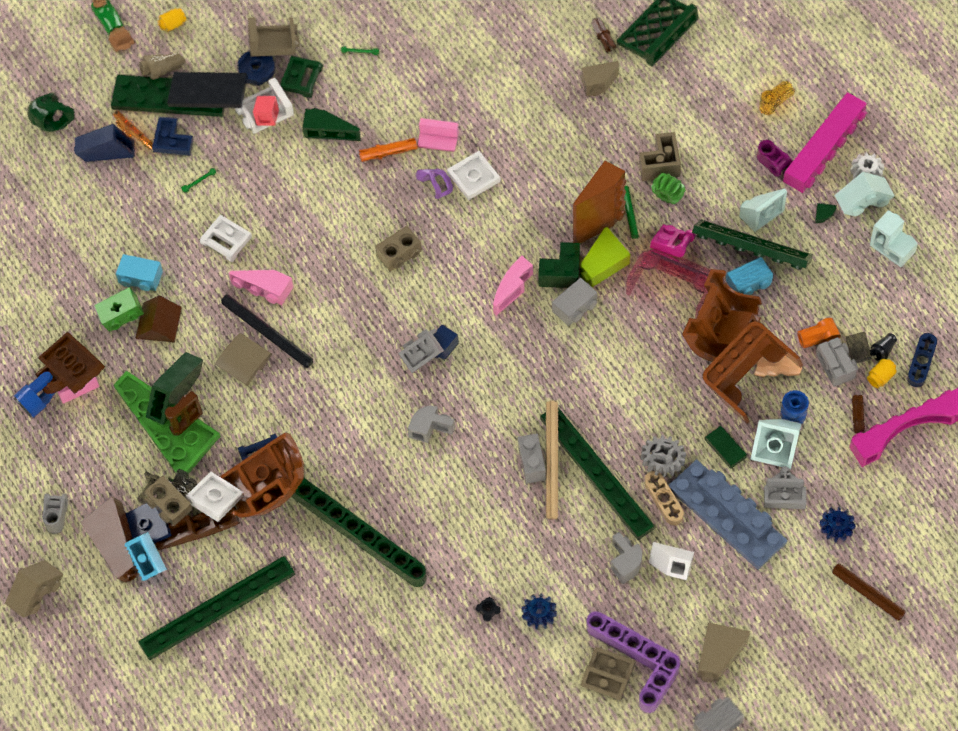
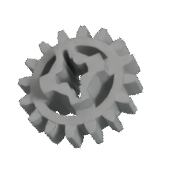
M661 435L660 439L653 436L652 441L647 440L646 445L642 446V465L648 466V472L654 470L656 476L659 473H662L663 477L666 476V473L673 476L674 470L680 472L681 466L685 464L686 452H683L684 446H678L679 440L673 442L671 436L668 439H665L664 435Z

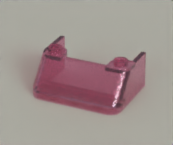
M653 248L642 252L627 278L626 295L630 296L644 269H658L693 284L695 290L703 293L696 307L695 319H697V314L704 303L705 295L708 294L704 284L711 269L683 257H676Z

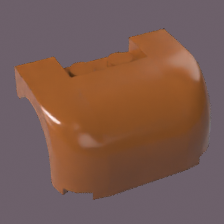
M710 270L704 284L708 294L705 295L701 310L698 311L697 319L689 318L682 333L690 349L699 357L713 362L749 323L760 322L761 317H758L759 305H762L760 296L742 294L730 288L724 281L725 270Z

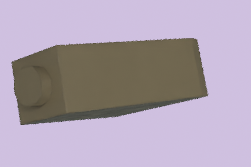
M708 622L697 677H700L705 682L719 681L747 645L750 631Z

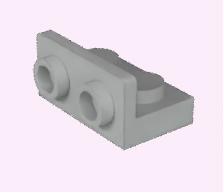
M435 328L431 331L425 329L417 335L419 339L415 342L413 339L403 345L404 350L398 353L411 373L444 351L433 335L437 332Z

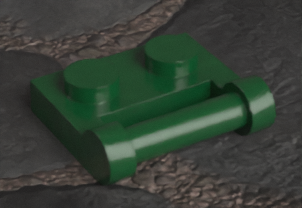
M291 56L280 83L283 91L312 98L314 85L324 65L318 61ZM307 69H312L306 87L301 86Z

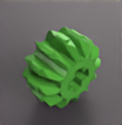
M665 173L658 175L651 186L652 192L656 194V197L667 204L678 203L686 191L684 184L680 180L676 179L675 176L673 177Z

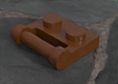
M193 391L182 396L177 405L168 407L165 410V416L171 424L170 431L174 436L182 434L203 414L198 396ZM181 415L182 420L178 422L177 417Z

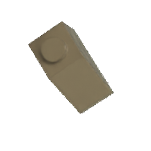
M619 61L581 68V79L586 96H598L607 91L619 75Z

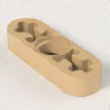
M655 471L647 473L644 482L645 487L664 519L670 525L680 524L683 521L684 511L660 473L656 476ZM651 478H653L654 480H658L657 486L659 487V489L657 491V487L655 486V484L650 483ZM661 494H667L670 500L663 503L659 501L658 497ZM671 505V509L673 510V512L678 513V518H675L674 516L670 517L671 510L669 509V507Z

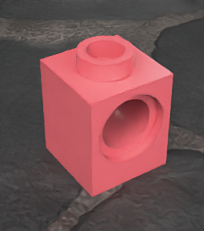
M257 96L253 110L256 125L275 126L279 113L276 96Z

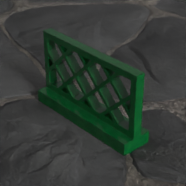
M655 0L616 42L621 47L646 59V63L653 67L699 19L697 6L692 3L687 6L678 0ZM663 1L670 3V6L659 7ZM673 10H683L681 14L674 15ZM671 11L672 13L671 16H660L661 12ZM658 13L659 18H647L650 14ZM673 21L670 26L662 27V22ZM660 23L659 28L649 29V24ZM647 25V30L636 31L638 26ZM661 33L658 38H650V34ZM648 35L647 40L637 41V36ZM635 37V42H625L627 38ZM649 45L645 52L640 50L638 46Z

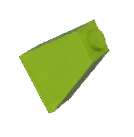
M606 227L580 264L579 275L586 283L588 282L591 287H594L629 265L631 254L611 230Z

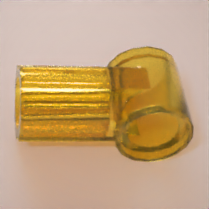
M782 81L773 89L763 91L759 103L760 112L765 115L773 114L776 107L794 95L795 90L789 81Z

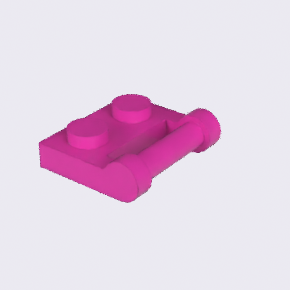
M662 224L652 239L650 248L676 257H682L686 252V247L695 239L696 234L692 233V230L682 231L672 225ZM678 239L682 240L680 244L674 246Z

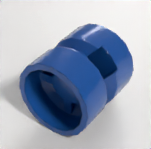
M797 390L786 393L782 400L781 419L804 423L809 405L808 397L803 392Z

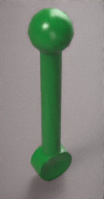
M342 46L340 49L342 53L358 52L379 55V49L377 48L368 50Z
M211 168L208 173L198 178L191 184L183 185L181 187L182 192H189V189L191 187L195 186L196 184L206 179L210 175H215L216 170L214 168Z

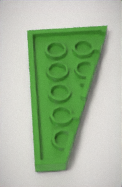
M128 371L114 384L118 394L181 481L186 478L221 437L219 432L200 419L193 422L182 434L174 436L170 431L171 424L169 420L162 425L146 418L152 387ZM181 415L177 417L178 422L182 420Z

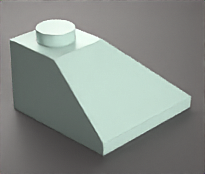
M784 188L744 201L740 206L739 217L756 232L784 212L787 190Z
M784 419L759 420L750 460L780 467L786 466L791 469L802 423Z

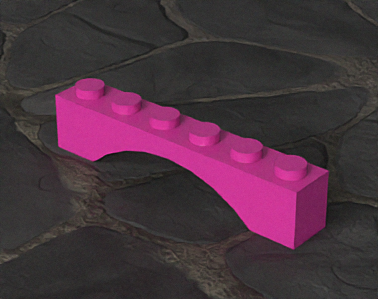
M958 388L952 391L947 390L936 399L930 398L917 408L911 407L900 416L895 415L884 424H876L865 433L859 432L855 434L851 439L849 448L861 467L880 459L889 441L907 428L924 423L951 425L957 422Z

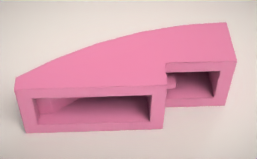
M523 256L513 263L499 284L493 302V313L496 316L525 292L524 282L533 275V265Z

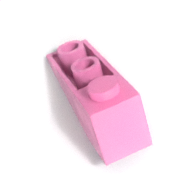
M276 270L229 272L231 283L235 287L247 289L252 295H260L272 304L278 303L283 305L294 287L292 277Z

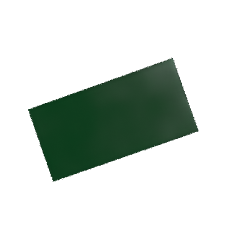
M719 426L705 436V441L730 469L747 458V454L722 426Z

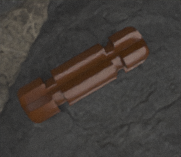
M853 395L854 433H864L865 431L864 400L862 395Z

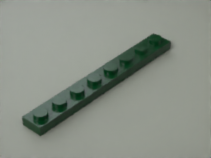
M558 407V442L637 540L655 529L654 524ZM546 412L540 416V420L545 426Z
M282 556L142 638L138 643L150 661L293 577L295 571L286 557Z

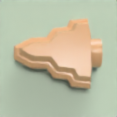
M786 355L777 363L768 362L762 357L756 363L754 375L759 377H766L767 375L776 377L779 374L797 376L800 375L802 367L799 368Z

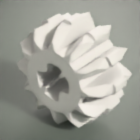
M867 152L864 156L859 154L857 159L852 161L850 172L853 174V179L862 172L882 177L884 164L881 163V158H875V153L872 156H869Z

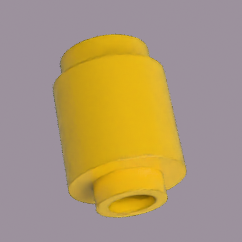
M174 8L159 15L157 22L162 31L170 32L182 26L187 20L181 8Z
M881 359L869 371L867 381L874 388L883 387L897 373L895 363L890 359Z

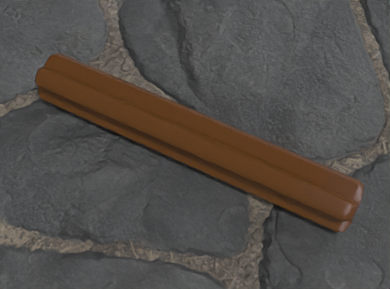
M840 563L835 565L832 570L835 576L896 620L900 621L904 617L906 611Z

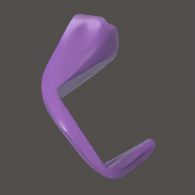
M417 170L416 179L418 181L426 182L431 180L436 190L435 199L442 198L453 191L452 182L443 170ZM438 175L444 179L448 189L442 193L440 186L435 180V177Z

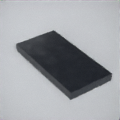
M174 72L167 104L169 107L242 108L248 75L247 73Z

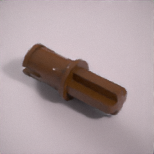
M594 18L591 25L597 34V40L601 41L606 52L612 51L610 47L615 50L616 44L610 36V30L606 29L601 18Z

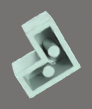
M862 172L836 193L835 197L844 214L858 216L869 205L876 207L886 206L894 197V194L884 177Z
M888 210L874 225L870 246L899 267H902L916 252L918 242L911 235L902 232L904 220L898 214Z

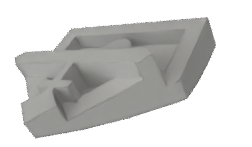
M786 466L781 468L777 475L767 479V483L764 486V508L806 509V487H804V480L798 479L791 474L790 469Z

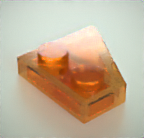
M117 109L112 114L117 120L115 122L116 125L128 137L134 136L151 150L153 142Z

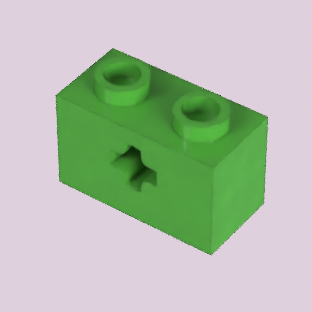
M129 287L94 305L101 324L108 331L117 330L129 321H134L144 314L137 295Z

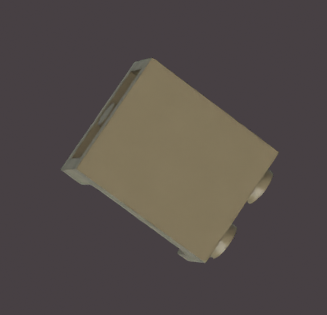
M256 17L248 18L251 56L296 55V47H299V36H295L298 35L297 24H294L293 17H289V25L256 26Z

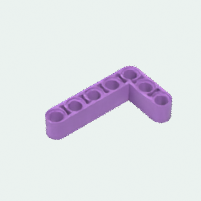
M601 612L590 613L587 617V632L591 636L653 670V673L640 692L639 707L645 713L654 712L680 671L679 657ZM599 622L601 623V625L599 627H594L591 625V623ZM617 632L620 635L618 637H611L609 634ZM630 642H635L638 644V646L635 648H631L628 646V644ZM653 652L657 656L655 658H649L646 654ZM673 663L676 667L669 669L665 664ZM657 680H661L665 684L663 686H657L654 684V682ZM645 698H652L654 702L647 704L643 700Z

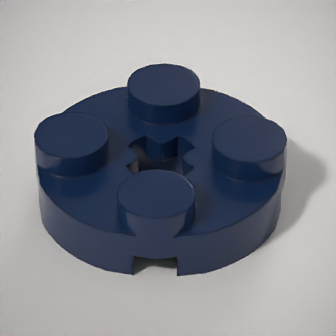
M248 51L238 60V73H247V83L261 86L270 80L275 73L276 67L272 56H251L250 51ZM253 65H260L259 69H253L252 67Z

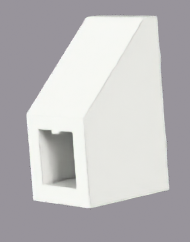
M653 542L649 563L667 576L687 580L694 552Z

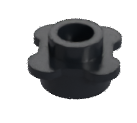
M487 597L480 604L476 605V611L481 613L483 620L487 622L494 615H498L501 612V608L496 606L494 599L491 597Z

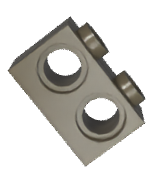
M405 226L375 246L376 256L389 271L400 268L404 262L410 258H416L422 251L421 241L408 226Z
M164 475L144 491L145 502L152 509L156 508L160 512L159 516L166 524L170 522L175 526L192 511L191 503ZM159 491L165 493L162 498H156L154 495ZM171 506L179 507V510L175 513L168 511Z

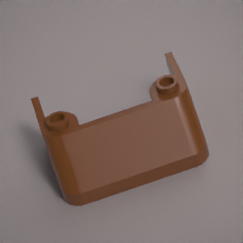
M751 322L704 370L703 380L728 408L748 424L750 421L746 413L738 407L742 400V393L735 386L762 357L768 362L777 363L786 355L799 368L803 364L800 357L762 323Z

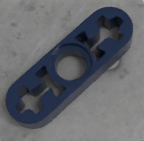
M924 333L919 338L907 377L908 383L913 387H921L925 384L937 345V338L931 333ZM929 340L930 344L926 351L924 350L925 342ZM920 356L926 357L928 362L920 364L917 358ZM917 369L921 370L919 376L920 378L918 380H915L914 376L916 375Z

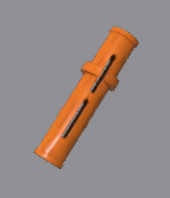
M414 137L385 145L376 144L375 147L359 150L361 162L377 158L380 160L385 156L417 150V143Z

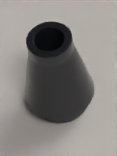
M888 333L885 337L871 346L870 355L877 361L887 359L897 342L896 336Z

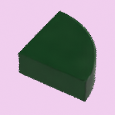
M817 203L815 223H823L825 220L833 217L837 205Z

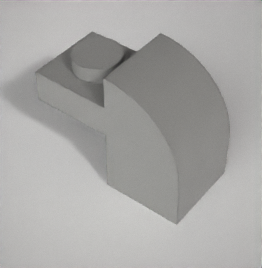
M426 406L419 409L413 415L408 427L409 438L428 443L433 429L453 435L455 421L446 414L438 415L437 406Z
M618 532L612 536V544L620 555L611 560L610 569L623 585L639 573L642 565V549L639 543L632 547L630 540Z

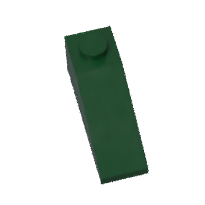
M318 108L305 109L302 127L304 138L361 141L359 127L326 110Z

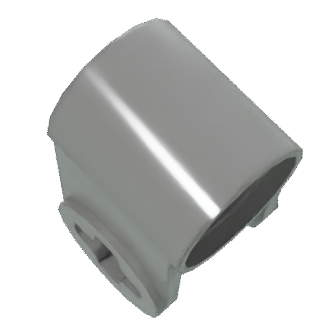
M46 493L44 496L42 520L47 531L51 534H58L64 528L68 507L67 494L50 496L49 493Z

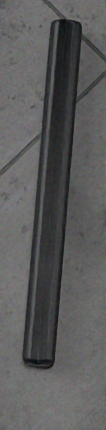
M226 294L221 299L222 305L305 368H309L313 364L312 357L230 295Z

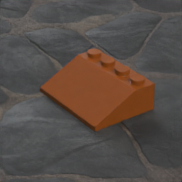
M605 160L573 203V243L581 244L600 234L604 228H611L617 221L623 219L626 203L624 200L626 194L625 170Z

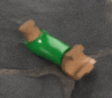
M92 0L91 9L109 35L108 40L115 52L124 51L135 44L129 32L124 28L121 18L110 0Z

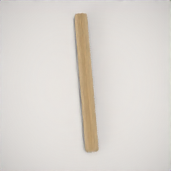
M556 401L546 402V518L550 520L558 518V403Z

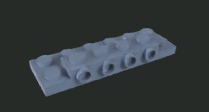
M696 459L668 486L677 498L759 570L787 544V539L772 527V518L767 512L763 511L761 513L756 509L757 505L751 498L745 499L741 495L742 492L735 484L729 485L722 472H715L713 469L709 471Z

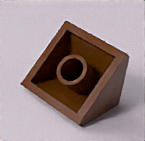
M160 295L144 302L142 305L144 314L140 316L135 338L175 343L182 307Z

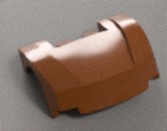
M283 433L219 476L244 492L243 497L236 503V510L231 512V514L240 518L264 515L279 508L294 494L304 477V462L290 433Z

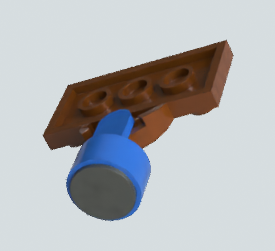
M66 332L38 357L45 366L35 374L37 378L30 385L26 384L13 395V399L30 418H34L47 407L46 405L56 392L67 386L76 394L90 380L98 376L105 366L69 332ZM43 390V392L39 396H37V393Z

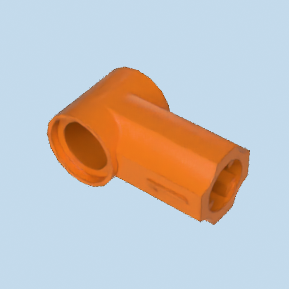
M825 318L819 321L817 325L797 332L800 345L803 348L829 342V340L837 337L840 339L841 337L833 318Z

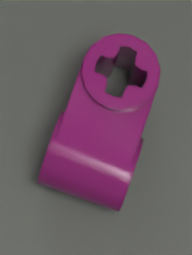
M763 140L759 143L756 155L757 160L770 173L779 177L781 172L793 162L792 159L771 140Z

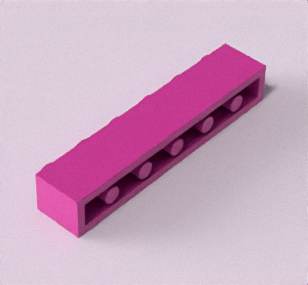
M847 92L786 169L783 182L801 193L806 188L810 189L815 182L816 175L822 174L827 161L831 162L835 157L837 148L843 147L848 134L852 135L857 127L856 124L859 121L862 122L866 117L867 103Z

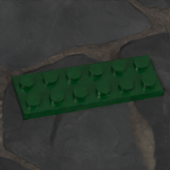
M119 74L116 77L111 101V109L213 117H223L225 108L169 107L167 102L172 78L159 77L152 79L149 76Z
M702 219L694 225L692 233L697 234L696 237L708 240V238H711L719 245L726 246L730 244L738 251L745 252V250H749L757 257L764 258V256H768L776 263L783 264V262L791 264V267L799 270L806 268L813 258V254Z

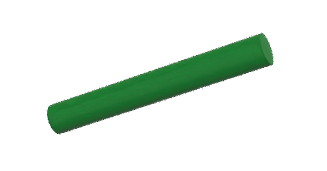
M625 186V210L632 239H637L639 234L629 186Z

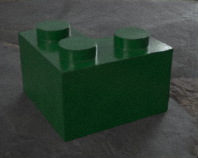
M560 242L559 259L539 258V287L569 288L579 279L580 243Z

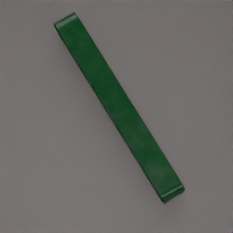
M303 477L302 482L291 496L294 500L412 586L421 587L426 583V568L420 561ZM309 491V494L301 495L302 492ZM321 502L326 503L324 506L321 507L316 506L318 503ZM335 514L341 515L339 518L332 517ZM352 525L357 526L354 530L348 529ZM367 537H372V538H373L372 541H369V542L364 541V539L367 538ZM382 549H389L387 553H381L380 551ZM400 560H403V561L406 562V563L403 564V565H397V564H396V563H397L398 561H400ZM416 572L422 573L420 577L412 576Z

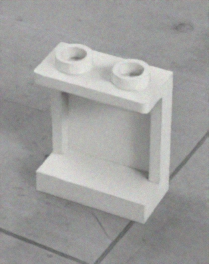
M276 78L269 80V88L245 98L242 108H235L238 115L242 114V120L246 129L250 128L253 134L270 127L256 125L253 110L257 96H276L279 106L276 123L294 115L292 104Z

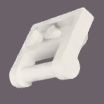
M220 215L202 235L200 244L211 247L224 255L228 261L233 262L238 253L252 238V235L247 230ZM215 235L233 247L229 250L211 238Z

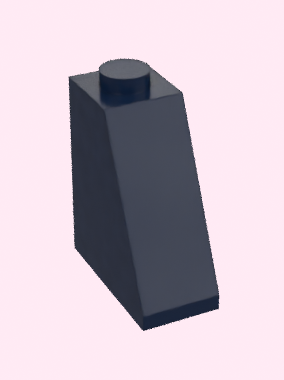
M110 124L75 137L74 152L85 162L134 158L135 141L116 125Z

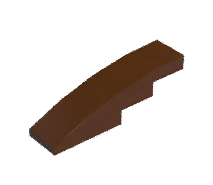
M235 505L219 522L202 512L193 517L186 515L175 526L169 523L172 536L155 543L157 550L198 540L240 524L239 517L231 514V512L236 510Z

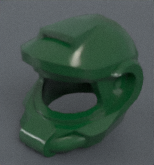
M54 93L36 97L27 107L30 123L46 132L62 130L75 120V110L70 108V106L60 103ZM56 111H62L61 118L54 121L53 116Z

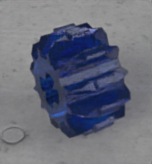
M840 506L837 508V511L831 507L828 512L823 513V519L820 520L819 525L822 526L821 533H827V540L834 537L835 543L838 542V538L844 542L847 536L851 537L853 535L852 530L855 529L856 524L853 522L854 515H848V509L843 512Z
M542 593L539 595V598L532 594L531 600L525 599V606L521 607V612L524 613L522 619L528 620L527 625L529 627L535 624L536 630L539 629V625L546 629L547 623H554L553 617L557 616V611L555 610L556 603L551 602L550 596L544 599Z

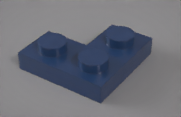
M159 117L152 150L155 153L191 156L194 138L192 135L176 134L178 118Z

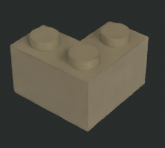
M675 132L656 134V151L639 153L641 180H655L661 173L680 177L681 162Z
M46 560L20 569L5 604L23 618L37 613L41 607L40 602L43 596L59 589L63 573Z

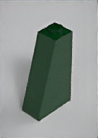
M185 352L152 384L146 418L162 425L167 422L165 410L168 407L177 405L180 398L188 393L200 376L203 359Z

